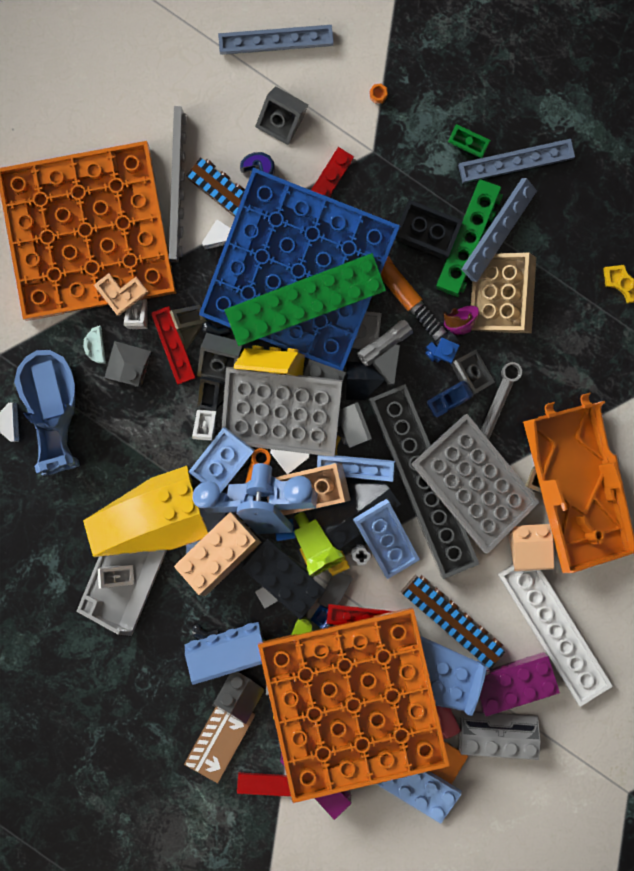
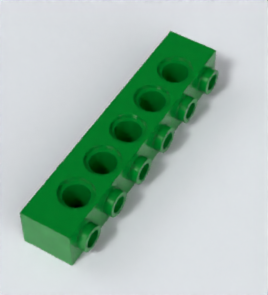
M479 179L449 257L436 285L437 290L459 297L460 292L464 293L467 282H465L467 275L461 269L467 260L462 261L458 256L466 253L470 257L488 230L486 229L488 223L493 222L496 214L494 208L496 204L500 205L503 197L500 186ZM488 201L490 205L488 207H481L480 203ZM476 218H480L483 220V223L481 225H475L473 224V220ZM468 236L476 238L473 243H468L465 239ZM454 271L462 273L461 277L457 279L453 278L451 274Z

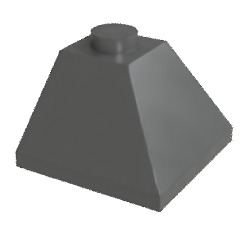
M114 341L104 378L142 388L152 351Z

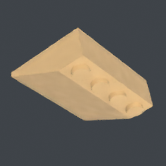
M531 253L495 254L479 280L472 282L471 306H476L479 309V315L471 330L532 333L536 257Z

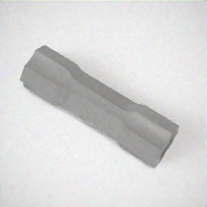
M401 320L372 344H368L357 353L358 357L365 366L371 365L373 361L398 342L413 333L412 328L408 322Z
M356 544L355 547L351 548V556L358 565H365L370 560V552H368V549L363 544Z

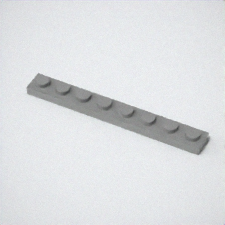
M174 106L169 237V260L171 262H179V257H182V246H179V240L183 238V227H180V219L184 217V209L181 208V200H184V189H181V181H185V170H182V162H185L186 159L185 151L182 150L183 144H186V132H183V125L187 124V114L184 113L182 106Z

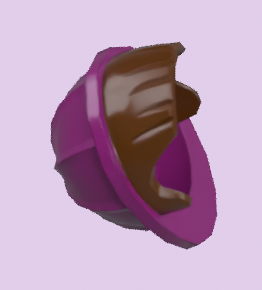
M465 306L458 310L454 308L450 314L445 312L444 326L454 335H465L474 327L479 315V309L476 306Z

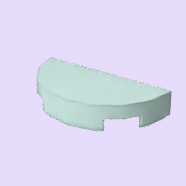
M101 326L92 328L84 338L83 347L86 355L91 360L100 364H106Z

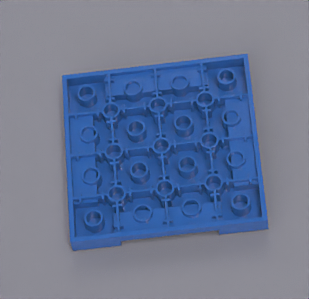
M253 168L199 315L231 328L224 309L373 253L381 275L400 225ZM372 296L259 339L286 350L287 348L297 349L306 358L343 371Z

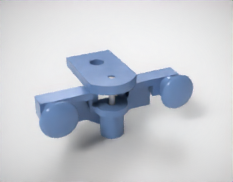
M258 463L253 465L251 480L245 484H229L227 494L220 493L216 483L205 481L195 488L192 497L194 504L199 508H203L207 513L237 512L236 514L257 534L292 533V523L280 510L316 508L318 493L312 488L308 478L295 476L288 481H280L272 476V467L270 465ZM269 496V502H262L261 497Z

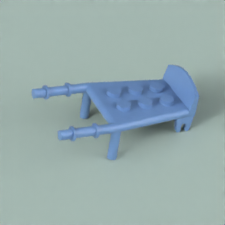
M420 636L435 705L461 710L467 715L473 716L482 690L487 667L480 661H475Z

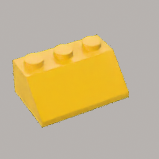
M253 345L252 349L245 348L234 364V369L298 376L303 375L305 355L300 354L297 349L287 348L286 352L281 351V348L270 347L269 350H263L264 347Z

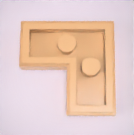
M108 273L94 284L117 316H120L149 293L137 277L121 288Z

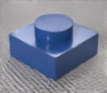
M441 337L433 356L451 364L459 345Z
M433 342L425 348L427 351L425 354L432 362L434 360L439 362L441 359L433 356L437 348Z

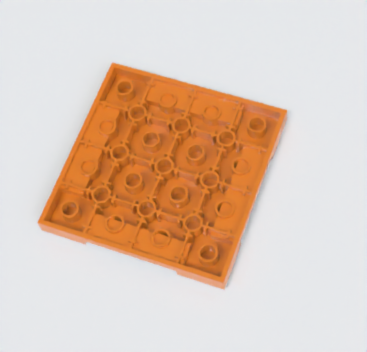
M147 141L0 168V196L23 320L31 321L63 315L67 312L109 305L94 286L108 273L121 288L137 277L149 292L140 300L176 294L155 184L156 180L150 147Z
M412 607L376 615L372 618L258 643L293 803L449 767L415 612Z

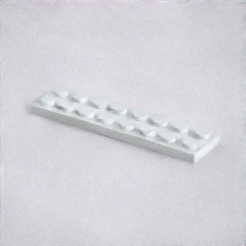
M514 565L500 572L498 576L577 704L581 707L613 687L542 571H514Z

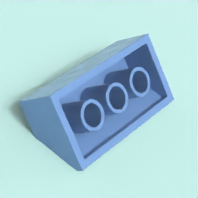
M259 622L249 623L237 629H229L224 633L213 634L205 639L193 640L185 644V657L192 685L262 664L258 643L265 640Z

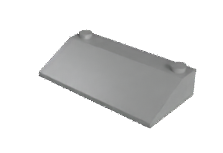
M167 550L100 556L76 612L118 635L132 636ZM133 565V585L99 588L98 568Z

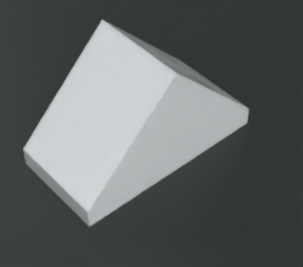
M216 220L202 242L204 249L225 245L231 228Z
M147 299L139 300L126 310L124 326L126 328L148 329Z
M8 403L0 412V433L11 442H19L16 403Z
M197 410L192 439L214 440L216 411Z
M271 449L272 456L287 475L309 458V454Z
M133 565L98 568L99 588L133 585Z

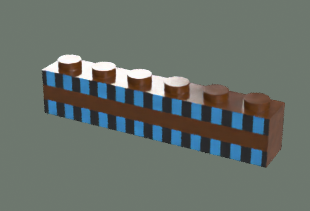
M200 157L186 174L188 180L235 217L245 189L238 183L234 185L230 182V177L225 172L221 171L219 173L214 169L216 166L210 160L206 159L205 161Z
M415 574L401 590V593L491 670L505 653L502 649L503 644L496 638L491 640L487 636L489 632L481 625L477 628L472 623L474 621L472 617L466 612L462 615L458 611L460 608L452 600L447 602L443 598L444 593L437 587L433 590L429 586L430 581L423 575L418 577Z

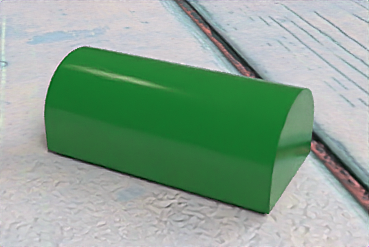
M456 124L448 143L482 158L491 140Z

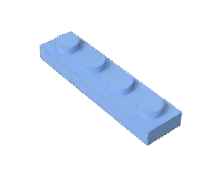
M318 455L317 468L342 463L345 477L394 481L395 461Z

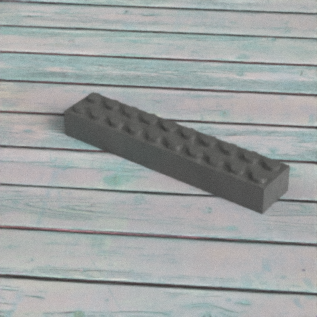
M406 384L370 398L369 403L392 459L395 461L396 469L440 576L445 579L479 565L466 530L411 465L431 445Z

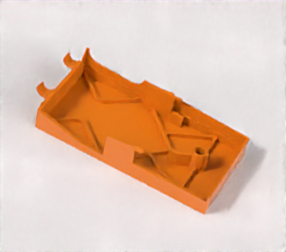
M590 393L581 396L582 406L555 412L553 409L555 402L545 405L546 415L523 422L562 573H575L634 554V533L617 456L609 449L601 408L605 401L592 404L589 401Z

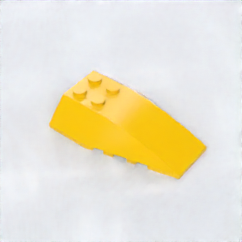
M188 466L148 479L83 520L93 557L120 555L123 553L132 554L144 551L173 550L202 540L208 534V530L199 507L193 502V482Z

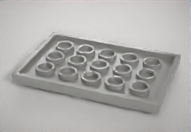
M227 367L222 428L226 427L250 447L334 457L343 380L303 375H282Z
M468 414L461 417L411 464L484 553H489L540 503Z

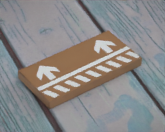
M215 707L184 765L218 783L255 714H251L245 725Z

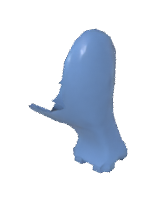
M36 350L26 356L18 366L14 383L19 397L28 411L23 414L34 424L37 431L38 461L35 465V470L37 474L45 476L80 466L79 460L72 455L67 445L68 428L75 408V383L72 370L63 356L51 350Z

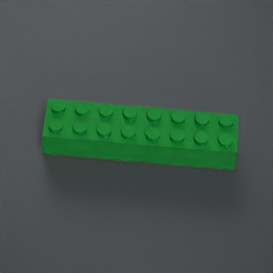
M373 253L234 305L224 309L236 342L238 346L374 296L386 291Z

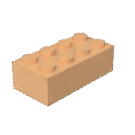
M342 463L275 477L280 481H288L295 476L308 478L312 488L318 493L316 508L350 501ZM311 509L280 510L283 515Z
M230 512L174 567L198 595L206 596L261 541L236 514Z

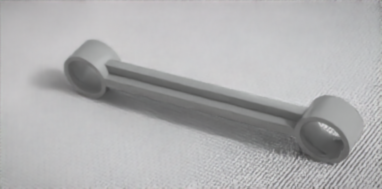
M515 362L506 364L501 370L503 379L481 428V431L488 440L513 382L517 381L522 375L521 366ZM510 365H513L518 370V376L515 379H510L505 375V369Z

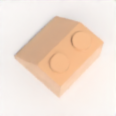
M550 524L515 526L510 531L509 542L514 571L554 569L553 537Z

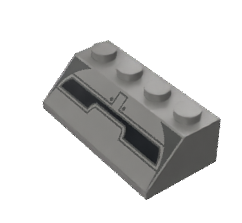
M461 711V731L459 733L458 747L461 755L539 760L540 732L538 716L496 713L486 717L483 712L474 711L473 716H470Z

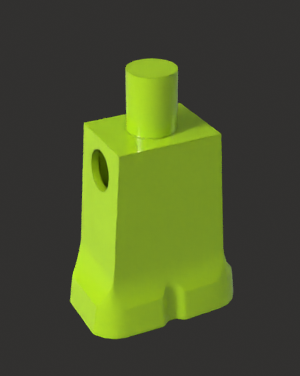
M301 512L294 517L300 527L294 533L306 557L307 570L311 577H315L345 560L340 550L332 546L316 519L309 522L305 512Z

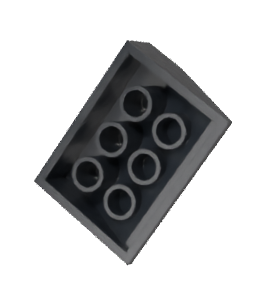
M345 477L350 501L310 510L338 550L361 534L353 520L355 517L385 499L389 501L393 510L401 505L384 481Z

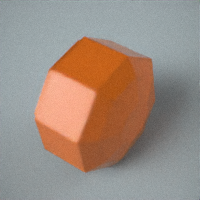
M382 83L374 84L369 91L370 100L375 104L383 103L388 97L387 87Z

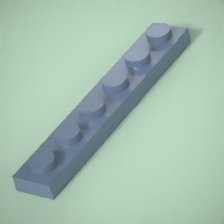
M332 25L218 33L220 55L333 46Z
M571 139L467 161L459 163L458 166L463 184L572 160L575 158Z
M527 178L520 180L461 270L471 281L477 282L537 192Z

